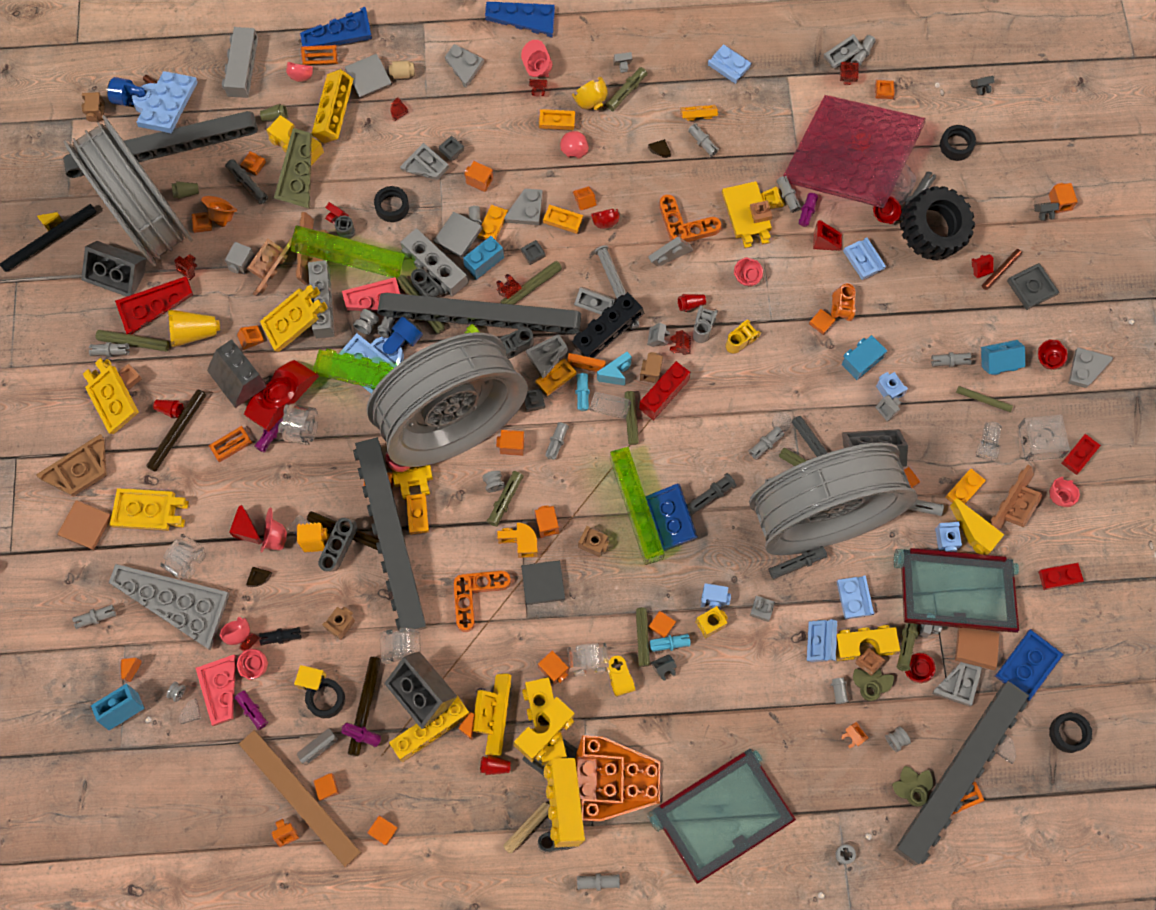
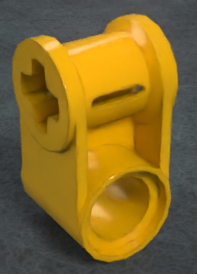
M749 319L729 333L725 344L726 350L729 353L736 354L761 335V332L757 331L750 324L751 321ZM735 340L739 344H733L731 341Z
M621 656L611 657L607 664V671L615 696L618 697L635 691V685L625 659ZM614 662L621 664L618 671L616 668H612Z

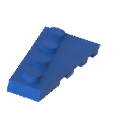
M486 1L485 20L506 26L508 24L514 25L517 29L522 30L525 28L532 30V33L539 34L540 32L547 34V37L553 38L555 5Z
M366 6L360 8L358 12L345 14L346 17L336 20L335 18L330 20V23L324 26L320 24L301 32L302 46L341 45L372 39Z

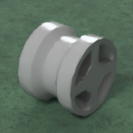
M491 471L483 475V481L487 484L485 487L487 492H496L505 487L504 482L501 481L502 475L500 471Z
M900 726L895 728L893 733L885 735L886 741L895 752L900 751L902 746H907L911 743L909 736Z

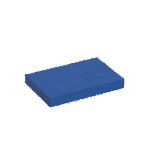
M674 484L643 497L662 552L698 538L680 484Z
M1030 629L1004 662L995 677L1003 683L1011 682L1029 696L1026 699L1028 702L1063 654Z

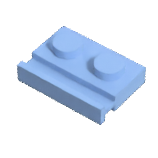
M723 44L713 55V58L708 61V66L736 84L737 80L751 67V62Z
M867 237L862 241L845 247L843 250L861 280L886 268V265Z
M866 576L836 581L845 620L874 615Z
M836 620L809 621L807 661H836Z

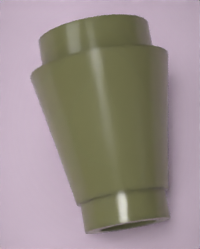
M277 104L260 111L262 121H275L280 115L285 119L288 118L285 105Z
M180 181L172 183L173 198L181 199L199 194L198 183Z

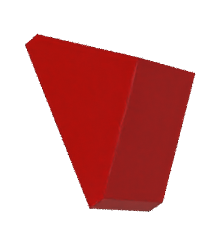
M822 220L817 221L813 233V249L842 250V233Z
M243 505L238 506L229 533L233 538L256 544L263 543Z

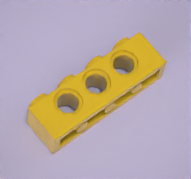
M341 69L326 76L311 133L312 136L324 144L339 138L354 79Z
M549 677L525 682V689H522L524 701H528L530 707L526 709L528 720L533 721L534 728L532 730L535 733H544L550 727L549 724L541 726L538 723V720L543 718V710L554 700ZM542 698L545 704L543 706H536L534 700ZM561 732L559 733L561 736L553 746H547L544 749L546 753L540 759L542 766L546 765L551 758H567Z
M458 696L451 706L427 727L421 729L416 723L391 740L389 744L403 763L463 722L469 715V712Z

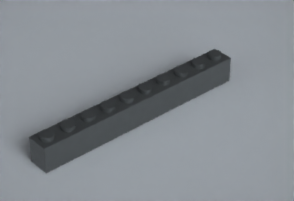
M376 437L355 443L356 449L353 450L355 460L360 462L361 467L358 468L360 479H364L365 486L362 489L364 497L369 498L370 505H367L369 516L374 518L375 523L371 525L374 535H378L379 542L376 545L378 553L383 554L384 561L381 562L383 573L388 574L389 580L386 581L388 592L393 594L394 599L390 601L393 611H397L398 619H395L398 631L402 630L403 634L426 629L427 626L380 441Z
M1009 681L1002 684L929 795L927 802L922 806L895 847V852L914 866L925 863L930 855L928 850L931 846L935 847L941 838L939 833L950 825L952 821L950 816L954 811L958 812L963 804L961 799L965 794L969 795L974 788L972 782L975 778L979 779L985 771V768H983L985 762H990L994 757L996 745L1003 743L1007 736L1004 733L1008 728L1011 729L1017 721L1015 716L1027 706L1028 702H1026V699L1029 696Z

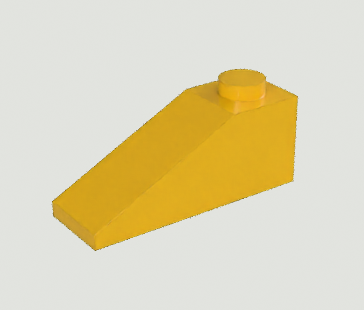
M958 498L950 505L973 550L977 554L988 555L1004 534Z

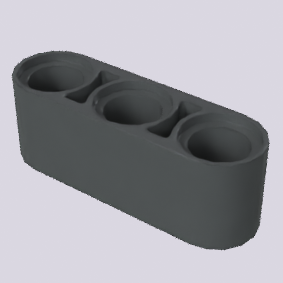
M341 518L336 522L318 561L319 567L323 571L333 572L339 569L357 532V523L353 519ZM346 522L350 524L348 532L343 530V525ZM337 540L342 542L339 550H336L334 546ZM331 557L333 565L328 568L326 560Z

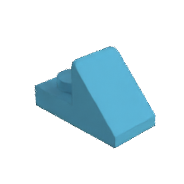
M625 352L597 371V380L604 383L625 385L626 379L621 372L626 371L631 366V355Z

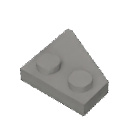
M455 44L445 56V61L453 68V72L460 78L463 86L466 88L484 64L483 58Z
M425 143L400 166L403 172L438 180L450 168Z
M524 189L506 214L505 223L539 225L543 191L539 189Z
M678 236L648 257L651 263L656 266H662L669 261L692 252L693 248L688 242Z
M558 334L527 349L526 353L541 377L544 378L567 353L568 348Z
M1077 347L1068 383L1087 388L1113 360V357Z

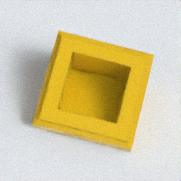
M777 186L761 193L763 201H768L770 209L785 206L782 192Z
M57 212L37 216L48 231L63 222V219Z

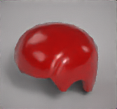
M881 196L874 203L873 214L879 222L893 224L899 220L902 209L896 198Z
M608 209L592 213L591 217L597 228L610 229L618 223L620 214L618 209L616 211Z
M1049 339L1038 348V360L1046 369L1057 370L1067 362V349L1059 340Z
M916 653L912 655L910 670L905 671V673L912 682L919 684L927 683L933 678L936 665L934 660L927 654Z

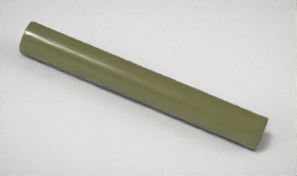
M958 386L956 393L1007 412L1012 411L1013 405Z

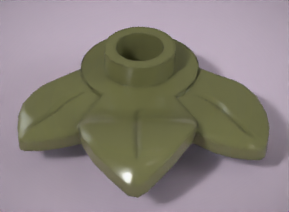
M880 668L872 676L866 671L855 669L853 681L860 688L861 696L865 700L875 701L881 693L888 692L891 689L894 676L882 675ZM867 688L873 689L874 693L872 695L868 694Z
M904 766L900 774L901 781L892 784L894 792L900 798L907 799L911 805L920 807L927 802V792L933 787L932 775L929 770L918 775L910 767ZM915 792L920 795L919 800L914 799L913 794Z

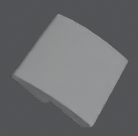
M377 54L345 67L347 74L354 78L352 84L359 98L392 84Z
M453 212L433 242L463 258L482 230V226Z

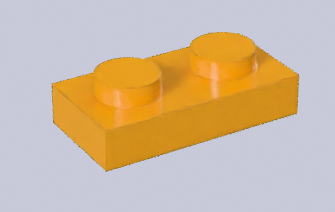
M716 105L680 107V114L682 118L688 121L695 120L696 117L712 119L713 116H718V108Z
M540 109L539 128L574 130L575 111Z
M491 204L481 225L482 230L477 238L486 240L492 236L496 240L508 210Z
M549 205L543 218V223L577 234L583 220V215Z
M564 358L553 367L546 377L542 378L540 376L535 380V383L546 396H549L574 377L576 371Z
M970 468L945 498L952 503L958 498L966 504L986 480Z
M426 494L406 495L409 534L429 533Z

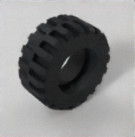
M933 186L920 192L905 205L900 220L903 221L900 223V230L904 232L902 237L907 240V246L909 248L912 247L914 249L913 252L917 255L922 254V258L929 259L931 257L932 260L946 259L961 250L969 243V239L972 238L974 233L972 229L975 228V221H972L974 213L970 211L971 206L969 202L966 203L962 195H958L954 189L948 190V187L945 186L940 188ZM927 210L936 211L943 216L948 226L947 237L939 236L930 229L926 219Z

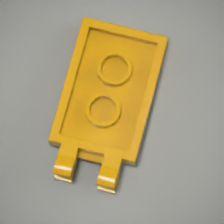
M757 181L723 188L721 193L735 237L742 238L744 248L752 247L753 239L751 235L759 234L762 245L769 243L771 238L769 231L772 228L770 220L754 223L750 211V204L763 202Z
M309 285L305 290L297 289L260 321L274 351L280 352L318 320L317 314L328 309L325 302L321 303L320 300H316L313 303L311 300L320 295L318 287L313 289L312 285Z
M99 358L95 364L101 373L99 374L97 370L91 373L90 369H87L83 373L84 378L88 382L85 388L108 433L115 434L135 417L139 411L116 367L112 366L109 359L103 362V359Z
M430 465L411 467L402 473L392 470L395 487H401L403 500H406V495H410L409 487L420 485L421 493H425L426 496L430 495L427 482L433 480Z
M117 488L110 526L113 528L169 531L170 525L184 528L185 519H182L181 516H174L176 507L188 509L189 501H185L183 497H175V493L170 491Z

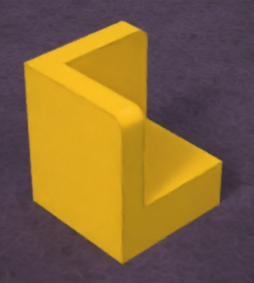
M300 665L294 685L303 690H306V688L318 690L322 678H326L327 674L323 670Z

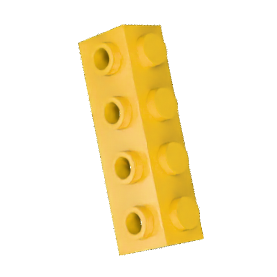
M551 758L544 766V777L547 778L548 784L546 787V797L550 802L548 817L552 820L551 840L554 841V847H578L585 841L575 758Z

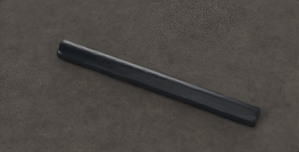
M88 204L2 261L0 267L5 272H8L94 215L96 209L93 205Z

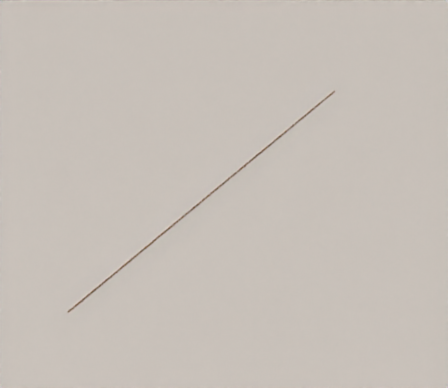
M591 494L586 498V500L583 502V504L587 501V499L591 496ZM583 504L578 508V510L575 512V514L579 511V509L583 506ZM522 580L518 583V585L514 588V590L519 586V584L522 582ZM514 590L510 593V595L506 598V600H505V601L502 603V605L498 608V610L495 612V614L499 611V609L503 606V604H504V603L507 601V599L511 596V594L514 592ZM495 614L490 618V620L487 622V624L491 621V619L495 616ZM486 625L482 628V630L478 633V635L483 631V629L486 627ZM477 635V636L474 638V640L470 643V645L467 647V649H468V648L471 646V644L475 641V639L478 637V635ZM466 650L462 653V655L458 658V660L463 656V654L466 652ZM457 660V661L454 663V665L450 668V670L447 672V674H448V673L451 671V669L455 666V664L458 662V660ZM412 717L409 719V721L406 723V725L401 729V731L397 734V736H398V735L402 732V730L407 726V724L410 722V720L412 719ZM390 745L385 749V751L381 754V756H383V754H384V753L386 752V750L390 747Z

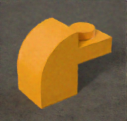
M517 523V530L503 528L502 531H497L498 544L517 543L518 558L538 557L537 537L533 529L528 525Z

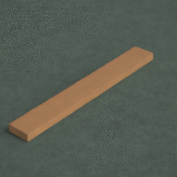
M255 730L239 743L242 749L344 867H347L361 854V851Z

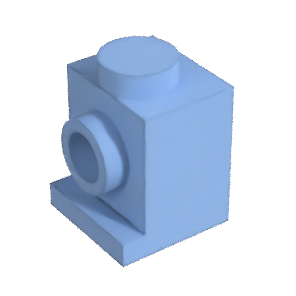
M886 372L881 375L876 385L883 397L889 395L892 400L896 397L898 399L903 397L908 390L895 372L892 374Z
M959 522L939 523L935 528L939 551L957 552L962 546Z
M705 583L700 607H705V604H709L711 608L716 606L721 608V606L729 605L731 594L728 593V587Z

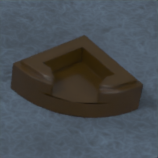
M665 139L648 144V149L651 153H655L663 158L671 157V152Z
M252 566L246 586L258 587L263 585L270 579L272 572Z

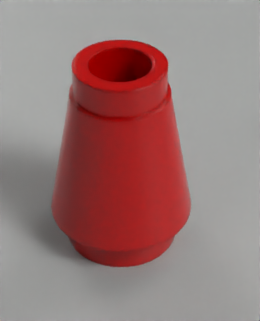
M682 294L677 300L679 310L688 312L700 307V305H706L705 295Z
M156 399L153 409L175 419L179 417L184 406L178 400Z
M490 755L482 756L480 773H485V775L509 773L511 762Z

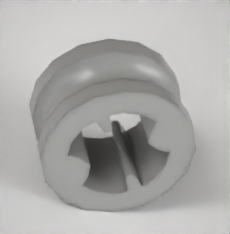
M173 682L167 692V698H173V701L178 702L184 694L185 686H179L178 682Z
M847 844L838 847L835 853L836 859L841 864H850L856 857L854 848ZM844 848L847 849L848 853H851V857L847 858L848 861L844 860V857L840 855Z

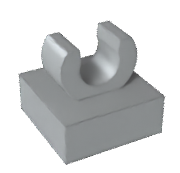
M632 53L614 54L613 64L619 65L620 73L627 72L628 64L632 62Z
M659 323L650 327L647 345L654 347L659 344L661 346L669 344V341L664 339V337L670 335V332L666 330L665 324Z
M887 395L875 408L888 422L899 412L900 408L898 405L901 404V401L897 397L892 400Z
M756 596L750 616L769 622L775 602Z
M926 614L927 618L935 619V616H928L932 614ZM921 624L918 636L927 638L931 633L938 635L942 631V626Z

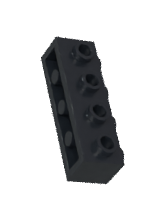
M629 292L619 296L614 305L604 309L598 319H593L583 332L580 331L574 336V340H572L574 347L583 356L595 358L645 314L643 307Z

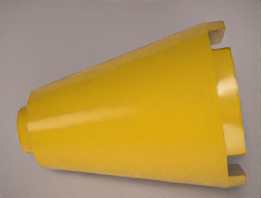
M168 310L171 347L217 335V331H220L219 320H215V316Z

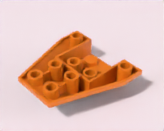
M586 735L581 737L575 762L583 821L600 822L660 803V761L605 737Z

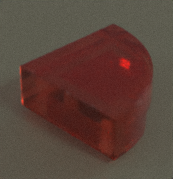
M397 97L390 109L394 122L409 113L408 108Z
M251 632L249 637L239 645V649L242 651L250 649L259 640V637Z

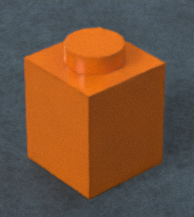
M475 161L466 168L464 173L466 184L483 192H486L494 179L493 169Z
M1058 183L1049 193L1050 201L1059 203V210H1055L1054 213L1072 211L1078 202L1072 183Z
M501 430V436H497L496 447L500 448V454L523 456L524 431Z
M545 505L535 510L540 538L559 534L554 506L549 507Z
M553 650L538 663V668L547 678L549 677L554 685L557 682L562 683L569 676L567 674L569 667Z

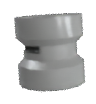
M363 309L360 313V318L355 321L353 326L361 333L369 335L372 331V326L377 323L379 318L373 312Z

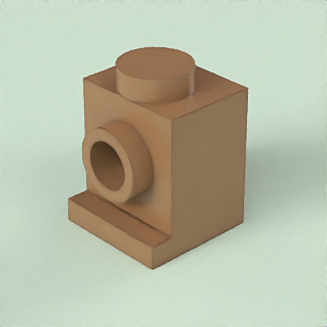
M100 92L82 93L81 96L84 99L82 111L86 114V120L90 122L103 120L105 101Z
M654 352L648 353L647 360L643 359L640 381L658 382L663 356Z
M586 525L578 542V548L600 557L602 552L606 553L610 542L607 541V535L593 530ZM595 538L599 541L597 543H593L591 540Z
M336 607L322 626L342 640L355 622V619L352 617L353 612L346 607L342 609ZM342 617V622L336 623L337 619Z

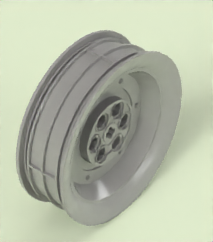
M103 115L102 118L105 121V125L98 122L97 127L89 132L85 130L86 134L77 140L73 138V144L69 143L66 139L63 142L116 220L146 259L155 266V258L161 259V254L167 250L173 251L172 247L180 242L185 243L183 236L188 238L190 242L193 239L106 116Z
M466 333L436 342L411 355L397 365L376 386L368 400L366 411L370 422L380 430L382 438L386 441L387 453L394 463L406 467L426 466L464 453L496 433L520 409L526 398L528 387L524 377L514 370L511 361L506 356L505 346L498 337L489 333Z
M868 443L840 449L794 466L763 484L750 497L749 505L756 512L766 540V551L772 555H793L805 551L810 552L820 546L826 547L860 536L884 525L908 510L916 502L918 495L911 488L899 459L900 451L898 447L891 443Z

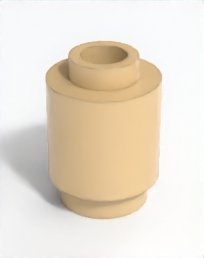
M392 61V65H389L390 76H393V79H410V77H414V62Z

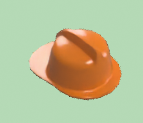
M204 196L201 198L202 203L207 207L208 218L222 227H225L227 222L232 220L234 212L237 211L235 207L222 198L215 196Z

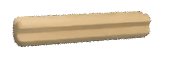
M544 802L503 845L508 853H513L548 815L550 805L547 802Z

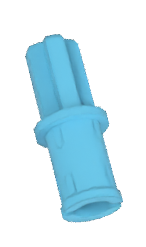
M579 373L576 375L577 390H575L577 409L586 411L589 409L588 394H590L588 374Z
M689 634L672 637L668 635L666 638L650 641V648L653 652L667 649L673 651L674 648L690 647L691 645Z

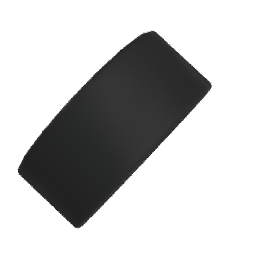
M964 125L950 126L945 130L940 140L941 152L945 157L955 161L968 158L976 145L974 132ZM950 136H960L966 140L968 147L963 150L955 149L948 143V138Z
M387 186L380 189L375 195V210L382 220L391 223L398 222L408 214V197L401 188ZM388 197H398L402 200V206L393 212L384 211L381 208V203Z
M322 678L319 688L330 687L335 690L337 694L335 705L328 710L318 709L313 702V697L317 690L307 689L305 703L315 716L331 718L343 709L345 693L336 681Z
M1068 712L1052 721L1049 728V736L1057 749L1067 753H1074L1083 750L1090 744L1092 728L1085 717L1078 713ZM1073 721L1077 723L1082 731V739L1079 743L1070 745L1062 740L1059 728L1063 722Z

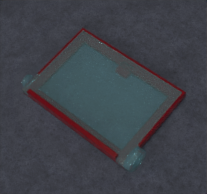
M896 548L894 552V568L901 569L904 623L1019 632L1014 575L1018 574L1019 565L1018 563H1013V559H1006L1003 556Z
M748 749L647 813V817L657 832L663 829L696 884L796 820L759 763L762 761V757L757 750L752 752L751 749Z

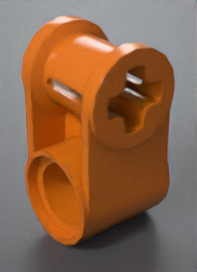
M845 283L833 292L831 316L833 318L841 317L847 321H852L854 318L856 291L853 285Z

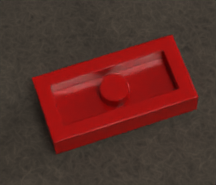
M1084 434L1061 464L1077 475L1101 445Z
M1079 563L1038 571L1044 590L1084 582Z

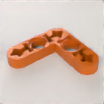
M669 194L661 197L659 207L671 241L678 237L675 235V228H677L678 234L686 242L714 236L720 232L721 222L716 217L684 224L676 199ZM665 201H668V203L670 204V211H668L667 204H665ZM675 216L678 221L671 223L668 221V217ZM698 227L700 233L693 234L690 229Z
M493 571L461 574L455 578L456 624L460 631L470 632L474 628L473 593L506 590L511 584V578L507 572ZM500 576L508 579L504 581V585H500V582H494V586H491L490 577H493L494 581L500 580ZM479 578H486L488 584L485 587H479L477 585ZM461 580H465V583H468L465 585V593L469 592V594H462L461 586L457 585L461 583ZM466 598L470 601L467 608H461L458 605L461 599ZM463 613H467V620L471 621L467 627L460 624L464 620Z

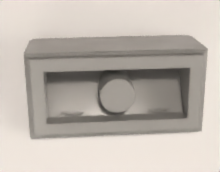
M853 34L826 52L823 57L834 69L861 51L863 47Z
M580 287L574 305L601 315L604 309L615 304L616 299L588 288Z
M327 729L297 753L300 762L308 765L337 742L338 738L331 729Z

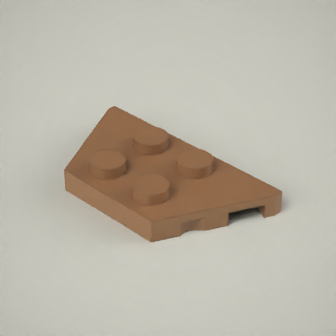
M99 434L39 472L36 476L40 480L74 497L107 476L104 437Z

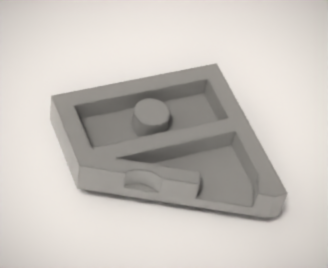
M961 662L933 690L932 694L969 707L972 706L982 667Z

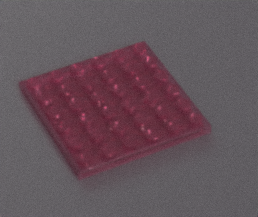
M824 95L783 176H787L789 183L792 185L884 208L924 127L925 118Z

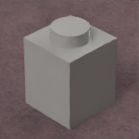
M235 242L225 258V262L230 271L245 275L248 270L247 267L255 255L251 248Z

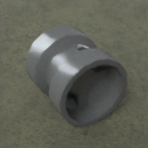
M340 216L335 220V228L339 238L342 240L352 239L355 235L352 219L348 216Z

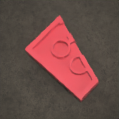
M396 277L342 291L346 309L351 311L367 309L377 312L379 295L381 293L400 294Z
M235 654L196 668L212 726L233 719Z

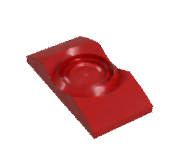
M296 360L284 364L275 370L271 381L266 385L267 387L251 398L244 412L245 417L269 432L318 379L319 375Z

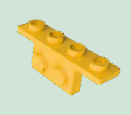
M497 674L495 676L493 693L484 690L477 691L472 731L488 735L485 755L500 756L502 753L511 674Z

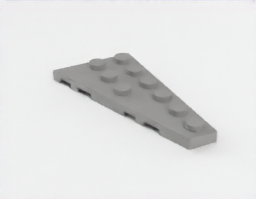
M115 564L109 580L111 585L211 651L229 597L228 592Z

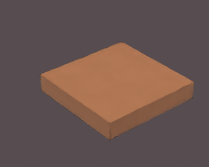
M76 500L57 535L94 551L112 515Z
M958 628L955 661L995 670L998 660L999 633L980 629Z

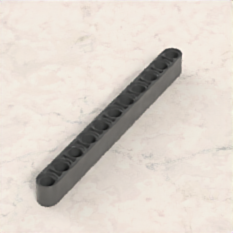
M245 111L175 128L172 133L158 132L125 140L124 142L137 161L142 162L257 133L258 128L254 113ZM71 154L63 157L66 176L70 178L85 176Z
M381 293L379 295L377 311L379 315L384 317L401 318L405 316L408 319L512 329L527 327L534 331L577 334L580 332L581 313L575 310L395 293Z

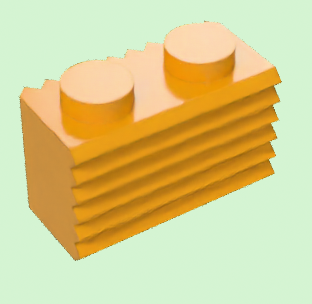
M319 522L317 524L306 523L297 525V543L304 552L324 550L330 537V533H327V528H323Z

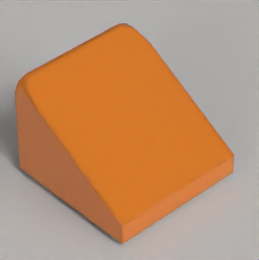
M590 186L573 191L574 198L581 211L596 206L595 194Z
M258 325L242 327L237 334L243 350L264 342Z
M138 658L122 659L121 679L127 683L131 682L142 661Z
M472 712L469 713L459 726L460 732L470 740L473 737L474 714Z
M333 773L314 780L319 801L339 794Z
M379 815L367 833L386 846L398 828Z

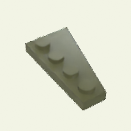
M295 128L292 129L274 195L275 199L309 209L311 133Z

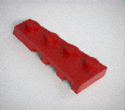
M185 276L118 299L115 303L126 334L131 335L194 294L188 278Z

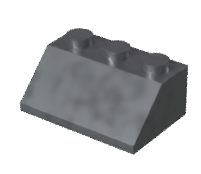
M95 241L85 246L81 280L126 297L133 295L144 276L146 258Z
M232 339L216 349L207 372L235 408L267 387L260 374Z
M899 429L842 432L844 448L868 443H891L896 445L900 451L899 459L902 467L907 466L908 444Z
M420 651L404 656L384 683L421 729L427 727L443 714L458 697Z

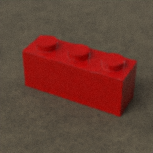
M675 361L640 400L639 410L654 421L688 383L691 372Z

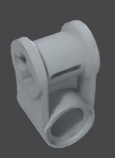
M700 305L693 330V339L696 342L704 343L708 340L718 310H709ZM698 330H704L705 333H700Z

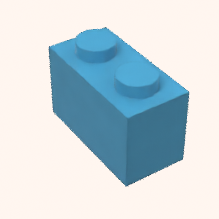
M490 236L463 257L465 268L477 280L504 258L503 247Z
M872 335L867 339L863 338L856 345L857 348L854 350L850 349L843 355L844 360L841 365L856 380L880 362L887 353V350Z
M1018 340L981 347L982 368L988 374L997 375L1003 371H1016L1018 368L1025 367V346Z
M126 683L92 704L91 708L96 721L107 730H111L142 711L144 706L139 693Z

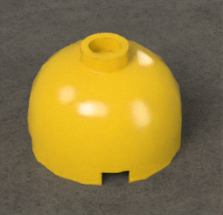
M598 77L599 81L596 83L592 80L577 89V95L572 94L579 107L586 110L593 108L596 111L604 106L602 102L607 98L608 91L602 77Z

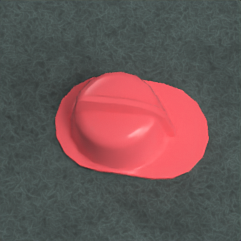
M540 40L529 41L523 47L521 53L522 62L527 73L532 77H549L553 64L545 45Z
M271 507L266 515L261 553L264 549L282 550L287 538L285 527L272 519L273 512Z

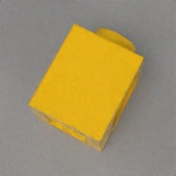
M716 606L697 617L695 623L706 639L725 628L728 617L722 609L719 610ZM708 618H716L718 624L715 626L710 625Z

